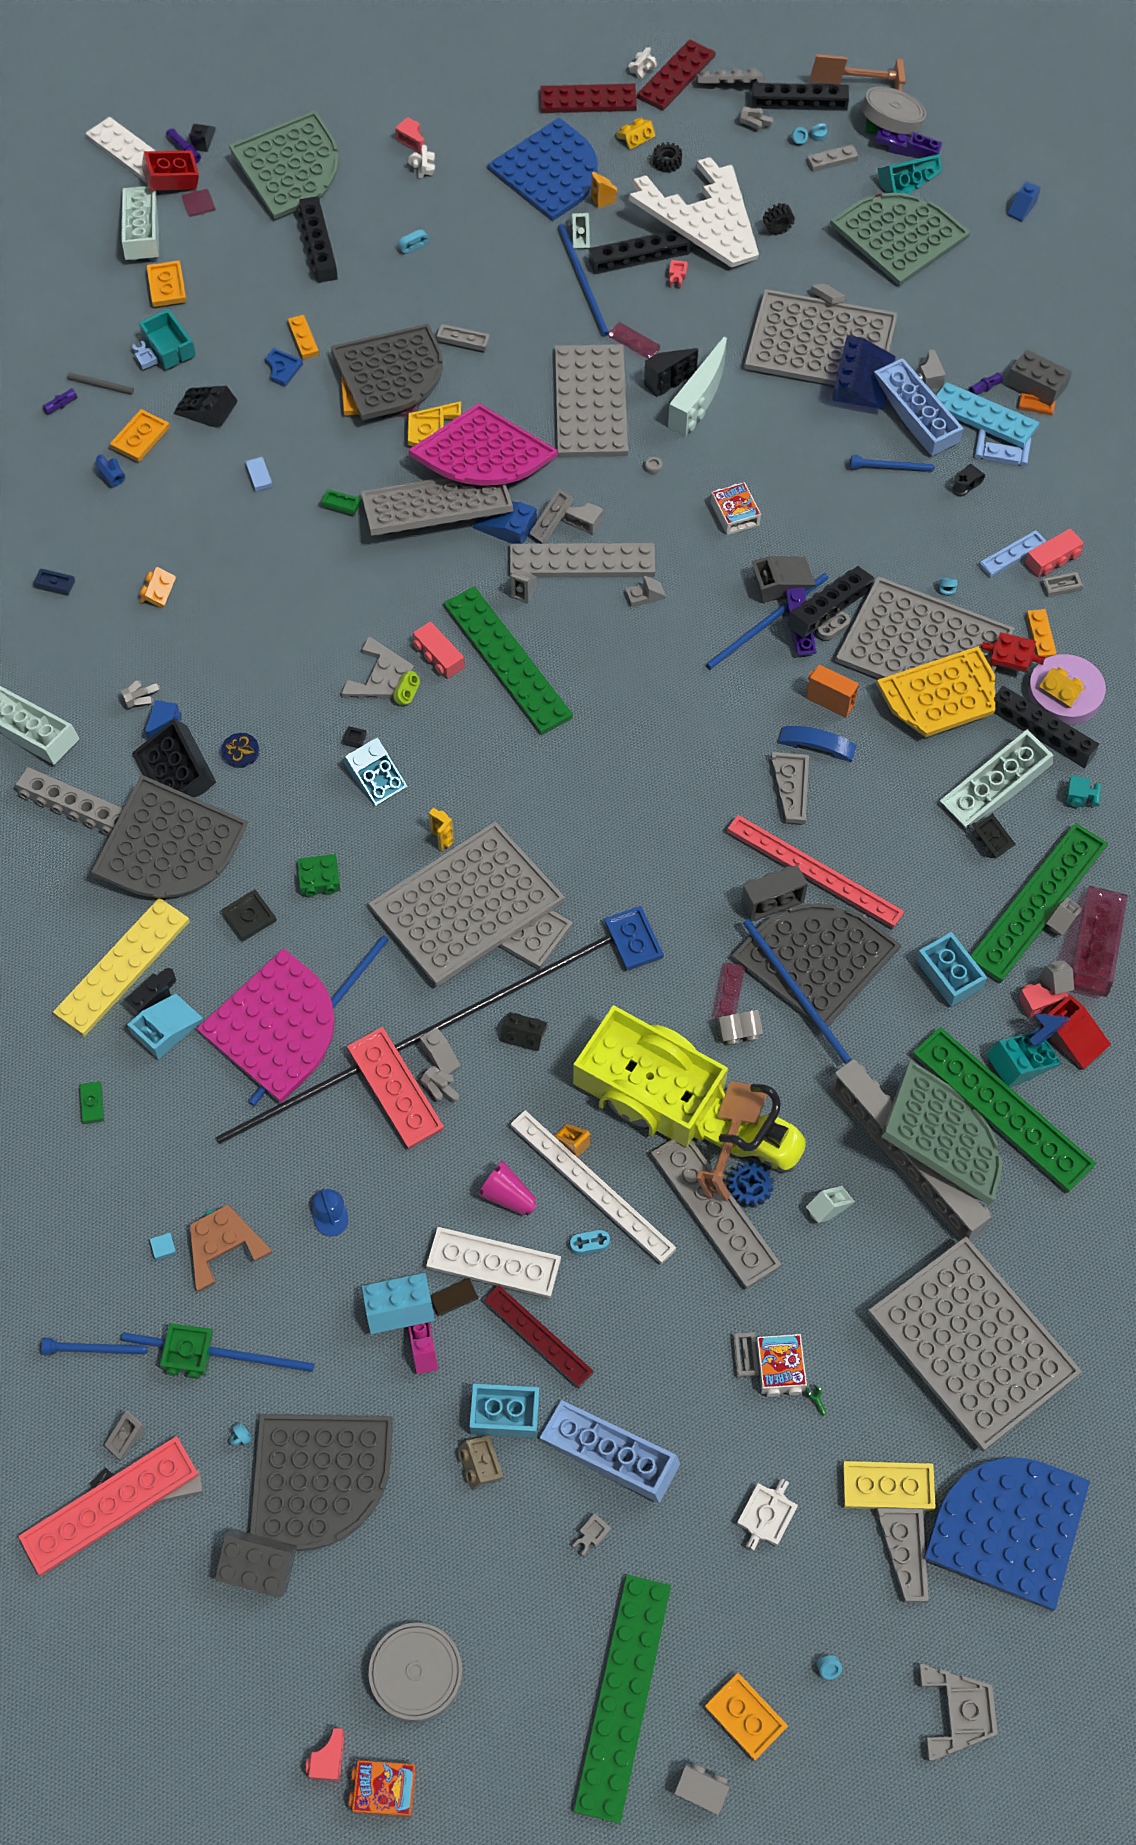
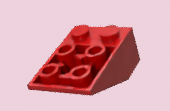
M1071 994L1047 1014L1065 1016L1070 1019L1048 1039L1082 1070L1111 1046V1043L1087 1009Z

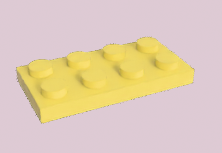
M843 1462L844 1508H917L925 1511L935 1510L933 1464Z

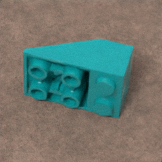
M1033 1032L999 1040L986 1055L1003 1082L1012 1087L1062 1064L1047 1040L1040 1046H1034L1029 1040L1033 1037Z

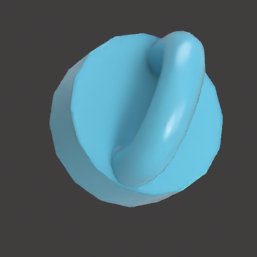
M820 123L812 127L811 137L820 141L826 138V124Z
M797 127L793 130L791 138L795 143L803 144L808 139V132L803 127Z
M940 578L939 591L943 595L954 594L957 590L958 580L954 578ZM944 587H952V590L946 591Z
M238 1423L233 1427L235 1433L230 1438L231 1445H238L240 1442L247 1445L252 1441L251 1434L242 1423Z
M828 1655L817 1661L819 1673L826 1680L835 1679L842 1672V1665L836 1656Z

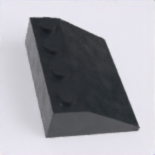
M176 719L170 721L132 752L144 776L191 797L203 794L217 783L188 726Z

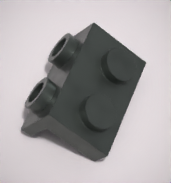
M993 813L978 824L972 823V826L975 828L972 831L978 840L983 839L986 843L983 847L989 855L993 853L998 858L1016 845Z
M509 1012L502 1025L500 1041L539 1051L541 1039L547 1029L548 1022L541 1021L538 1018L522 1016L519 1013Z

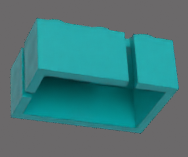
M169 309L139 322L142 338L152 349L165 370L179 364V360L184 362L196 356L192 339Z

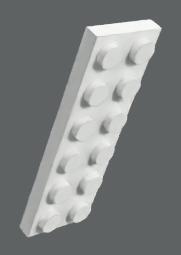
M108 117L85 133L89 141L146 183L142 169L143 152L155 151L111 117Z
M438 1227L426 1268L551 1299L561 1256Z

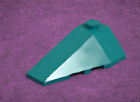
M940 154L877 168L880 186L887 193L911 194V192L920 188L926 181L931 180L943 171Z

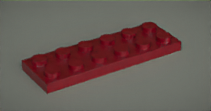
M689 39L637 93V99L664 111L693 81L696 74H699L715 57L716 51Z
M635 83L541 86V113L637 111Z

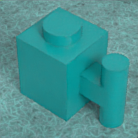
M1071 775L1067 785L1065 804L1084 808L1087 799H1092V806H1099L1102 785L1095 783L1094 789L1089 788L1090 778Z

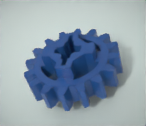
M745 1162L744 1168L737 1165V1171L732 1170V1177H729L728 1183L731 1184L728 1187V1191L733 1192L732 1196L734 1199L738 1198L739 1205L745 1202V1206L748 1208L749 1204L752 1203L754 1208H756L757 1202L763 1205L765 1204V1198L770 1199V1192H773L774 1188L771 1184H773L774 1179L768 1178L770 1171L764 1172V1165L758 1168L756 1167V1162L752 1166Z

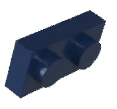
M40 568L33 583L35 587L69 595L75 583V577Z

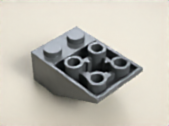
M768 556L752 561L753 574L763 602L786 596V589L804 587L806 590L816 587L806 557Z

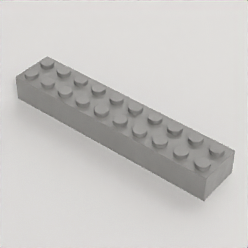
M853 1059L836 1071L831 1090L960 1240L967 1237L970 1241H973L984 1233L991 1219L990 1212L986 1206L981 1205L974 1195L961 1189L952 1181L942 1177L930 1167L925 1166L919 1160L906 1154L903 1150L881 1137L893 1100L888 1094L882 1092L880 1085L875 1079L869 1077L865 1067Z

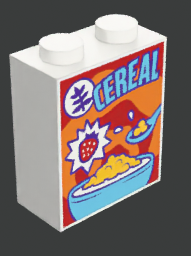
M745 482L712 492L711 505L726 535L760 525L761 513Z
M801 1334L757 1337L756 1347L761 1395L767 1394L768 1397H776L780 1393L800 1395L802 1392H805L807 1382Z

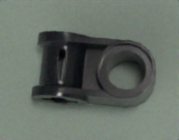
M969 464L964 470L956 474V483L952 488L953 493L960 497L965 496L983 482L985 474L974 465Z

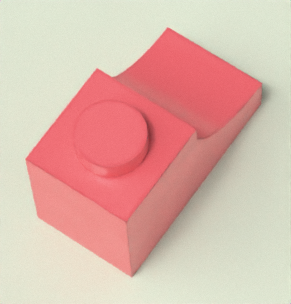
M407 117L395 127L396 140L420 154L421 147L424 145L420 124Z
M1039 983L1023 987L1018 999L1030 1019L1035 1017V1014L1052 1011L1068 994L1065 992L1055 995L1052 991L1043 988Z
M333 1728L332 1736L327 1745L318 1752H312L311 1758H307L306 1773H309L311 1780L340 1782L345 1737L343 1729Z

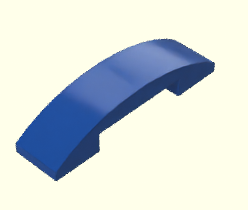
M783 726L778 743L797 748L799 744L834 753L833 758L852 762L856 749V744L844 737L825 730L805 726Z

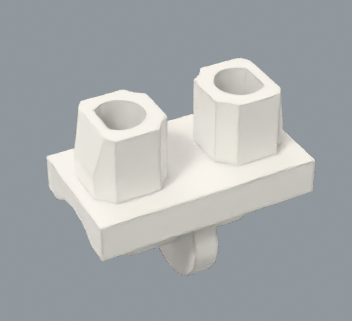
M648 47L643 52L636 54V62L629 64L630 73L636 74L638 79H642L648 70H654L657 66L656 59L651 56V49Z
M422 145L420 154L415 152L408 157L409 164L414 168L418 167V178L423 179L424 174L433 175L435 165L433 164L435 153L428 152L427 146Z

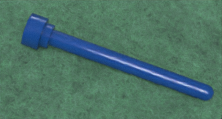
M851 455L850 469H858L861 466L933 471L935 469L933 464L862 459L859 455Z
M44 1337L41 1352L42 1355H52L57 1353V1351L146 1354L148 1348L143 1345L61 1343L53 1338Z

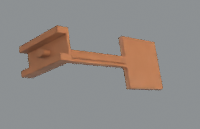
M819 54L815 56L809 82L840 84L843 75L882 78L894 81L895 89L902 91L901 84L906 82L903 59H897L893 71L889 70L886 72L845 68L848 60L847 57Z
M730 1081L717 1116L718 1119L732 1121L727 1134L737 1136L741 1123L757 1125L767 1094L752 1092L750 1090L751 1084ZM724 1142L715 1169L711 1173L698 1172L696 1178L709 1199H712L714 1194H720L723 1201L728 1202L730 1193L722 1180L733 1143Z

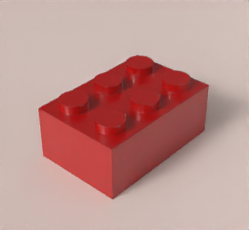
M192 150L143 152L142 169L148 190L197 189L199 172Z

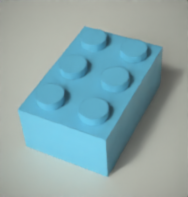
M952 932L920 949L918 952L917 964L950 1007L984 988L987 976Z
M426 1273L362 1286L371 1334L435 1321Z
M473 1384L470 1433L472 1435L537 1438L539 1387Z

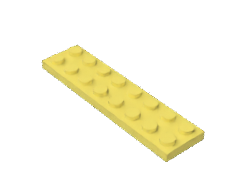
M158 898L53 1011V1014L85 1037L190 922L189 918Z

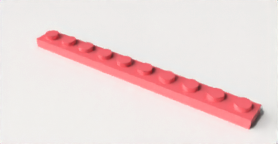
M737 815L727 829V833L786 867L798 865L806 879L892 929L895 928L904 914L902 909Z

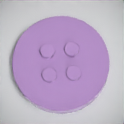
M1069 654L1054 655L1046 658L1044 664L1039 663L1033 670L1028 684L1030 702L1068 725L1080 724L1091 719L1099 711L1106 691L1105 681L1100 671L1084 658ZM1061 667L1068 672L1067 676L1070 678L1076 677L1084 682L1083 686L1086 687V690L1082 691L1072 707L1039 687L1051 668L1057 669Z

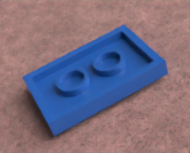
M641 906L604 918L605 925L626 971L663 958L664 954Z

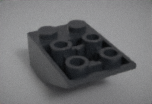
M692 348L661 352L645 360L644 385L658 397L671 388L680 385L686 379L691 378L697 371L699 349Z
M227 385L192 387L186 391L185 396L178 403L173 413L207 426H222L238 400Z

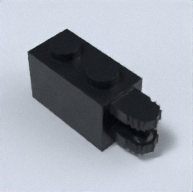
M166 968L158 975L153 973L124 1000L128 1011L136 1017L143 1010L170 997L169 989L177 980L173 969Z

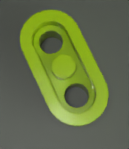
M409 671L402 674L394 690V700L401 706L411 703L419 687L420 679L415 672Z

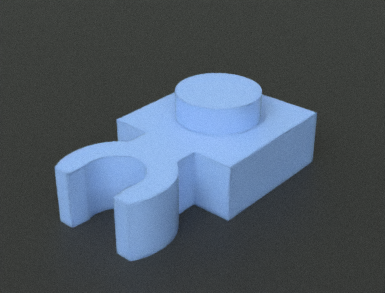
M140 341L141 347H136L135 344L132 345L135 358L143 370L158 364L157 357L150 347L146 349L144 341Z

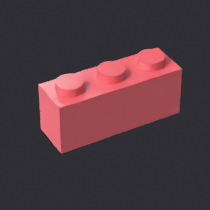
M1070 528L1029 551L1025 564L1039 578L1044 574H1049L1058 566L1062 567L1072 558H1078L1082 553L1084 542Z
M431 621L413 632L414 647L418 651H422L429 663L432 662L435 665L439 674H443L448 679L465 668L464 656Z

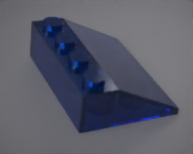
M847 335L832 401L884 410L887 396L874 372L895 362L896 356L865 338Z

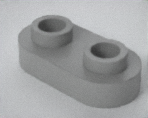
M840 612L817 629V635L823 640L834 638L849 627V615L845 612Z

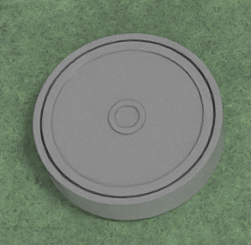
M888 87L869 89L861 106L864 115L871 122L883 129L900 134L917 133L922 128L926 118V110L918 100L902 91Z
M408 1623L388 1632L378 1642L369 1663V1682L375 1699L389 1715L404 1722L420 1723L440 1716L453 1704L462 1685L463 1667L456 1645L444 1631L425 1623Z

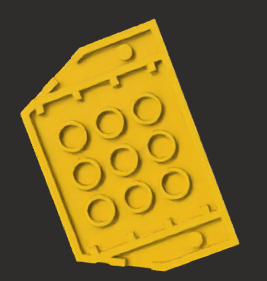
M979 646L879 679L876 683L892 714L925 737L993 715L995 712V674Z

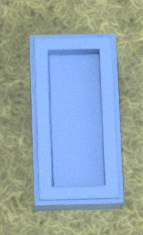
M263 457L245 461L255 491L273 487Z

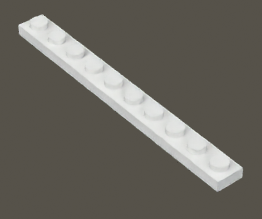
M526 1110L511 1123L513 1130L661 1265L676 1251V1247Z

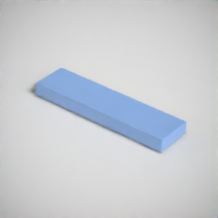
M1035 530L979 563V567L991 578L1026 558L1029 551L1047 541Z

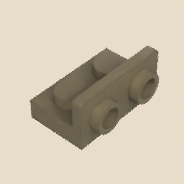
M490 1436L466 1440L458 1448L459 1460L463 1463L466 1472L465 1477L472 1490L477 1489L482 1484L500 1481L503 1478Z

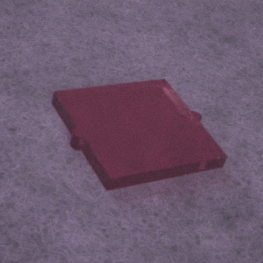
M208 188L182 195L190 217L200 214L204 215V213L216 210Z

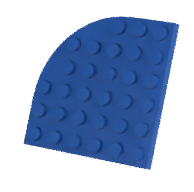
M559 117L488 163L487 168L553 222L577 206L589 195L591 190V173H598V161L595 151L587 139Z
M1002 1458L981 1464L961 1477L943 1499L936 1515L924 1560L1048 1610L1055 1611L1090 1481L1049 1464L1027 1458Z

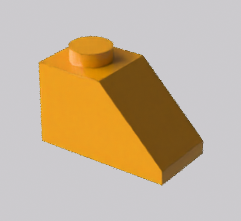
M592 172L591 198L596 206L601 208L615 203L617 195L616 186L612 185L608 178Z

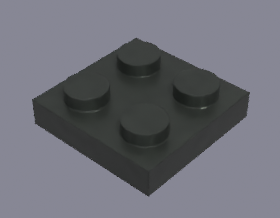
M256 889L222 909L223 914L243 941L277 921L275 915Z

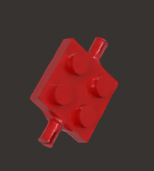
M1000 632L998 640L994 644L983 641L981 649L992 651L991 664L1026 673L1032 662L1044 664L1045 656L1035 655L1036 641Z

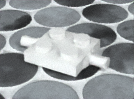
M780 1479L775 1490L768 1489L758 1483L737 1522V1525L748 1530L751 1534L746 1547L749 1549L754 1541L750 1549L752 1551L755 1550L759 1540H765L777 1547L798 1507L797 1504L788 1500L783 1495L789 1485V1482L785 1481L781 1488L784 1479Z

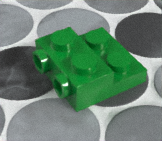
M336 854L297 859L302 896L311 897L316 894H333L341 891Z
M169 1323L160 1364L161 1368L166 1370L165 1373L172 1376H178L179 1372L187 1373V1377L193 1379H200V1375L206 1376L211 1355L209 1350L213 1330Z

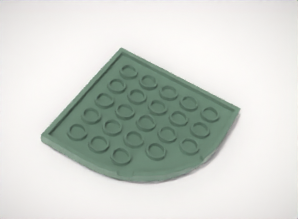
M316 110L229 145V150L274 220L296 211L297 207L300 206L299 199L315 196L320 198L332 185L338 171L336 142Z
M884 193L879 197H867L837 215L830 222V225L899 286L970 235V232L938 205L931 201L929 203L922 201L918 196L903 193Z
M910 1060L905 1067L881 1137L990 1206L995 1200L1002 1173V1156L998 1155L997 1149L999 1145L994 1133L983 1116L975 1109L972 1110L964 1102L965 1099L949 1084Z

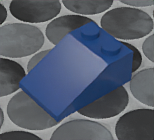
M512 502L513 512L479 517L473 529L511 544H523L537 522V508L522 502Z

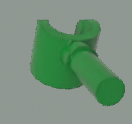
M814 1384L816 1388L814 1394H811L810 1389L806 1387V1394L814 1399L822 1416L827 1414L821 1402L820 1396L822 1391L820 1387Z

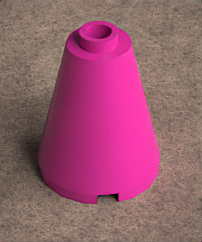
M502 1160L477 1193L480 1197L521 1215H525L526 1212L531 1214L537 1206L534 1202L536 1197Z

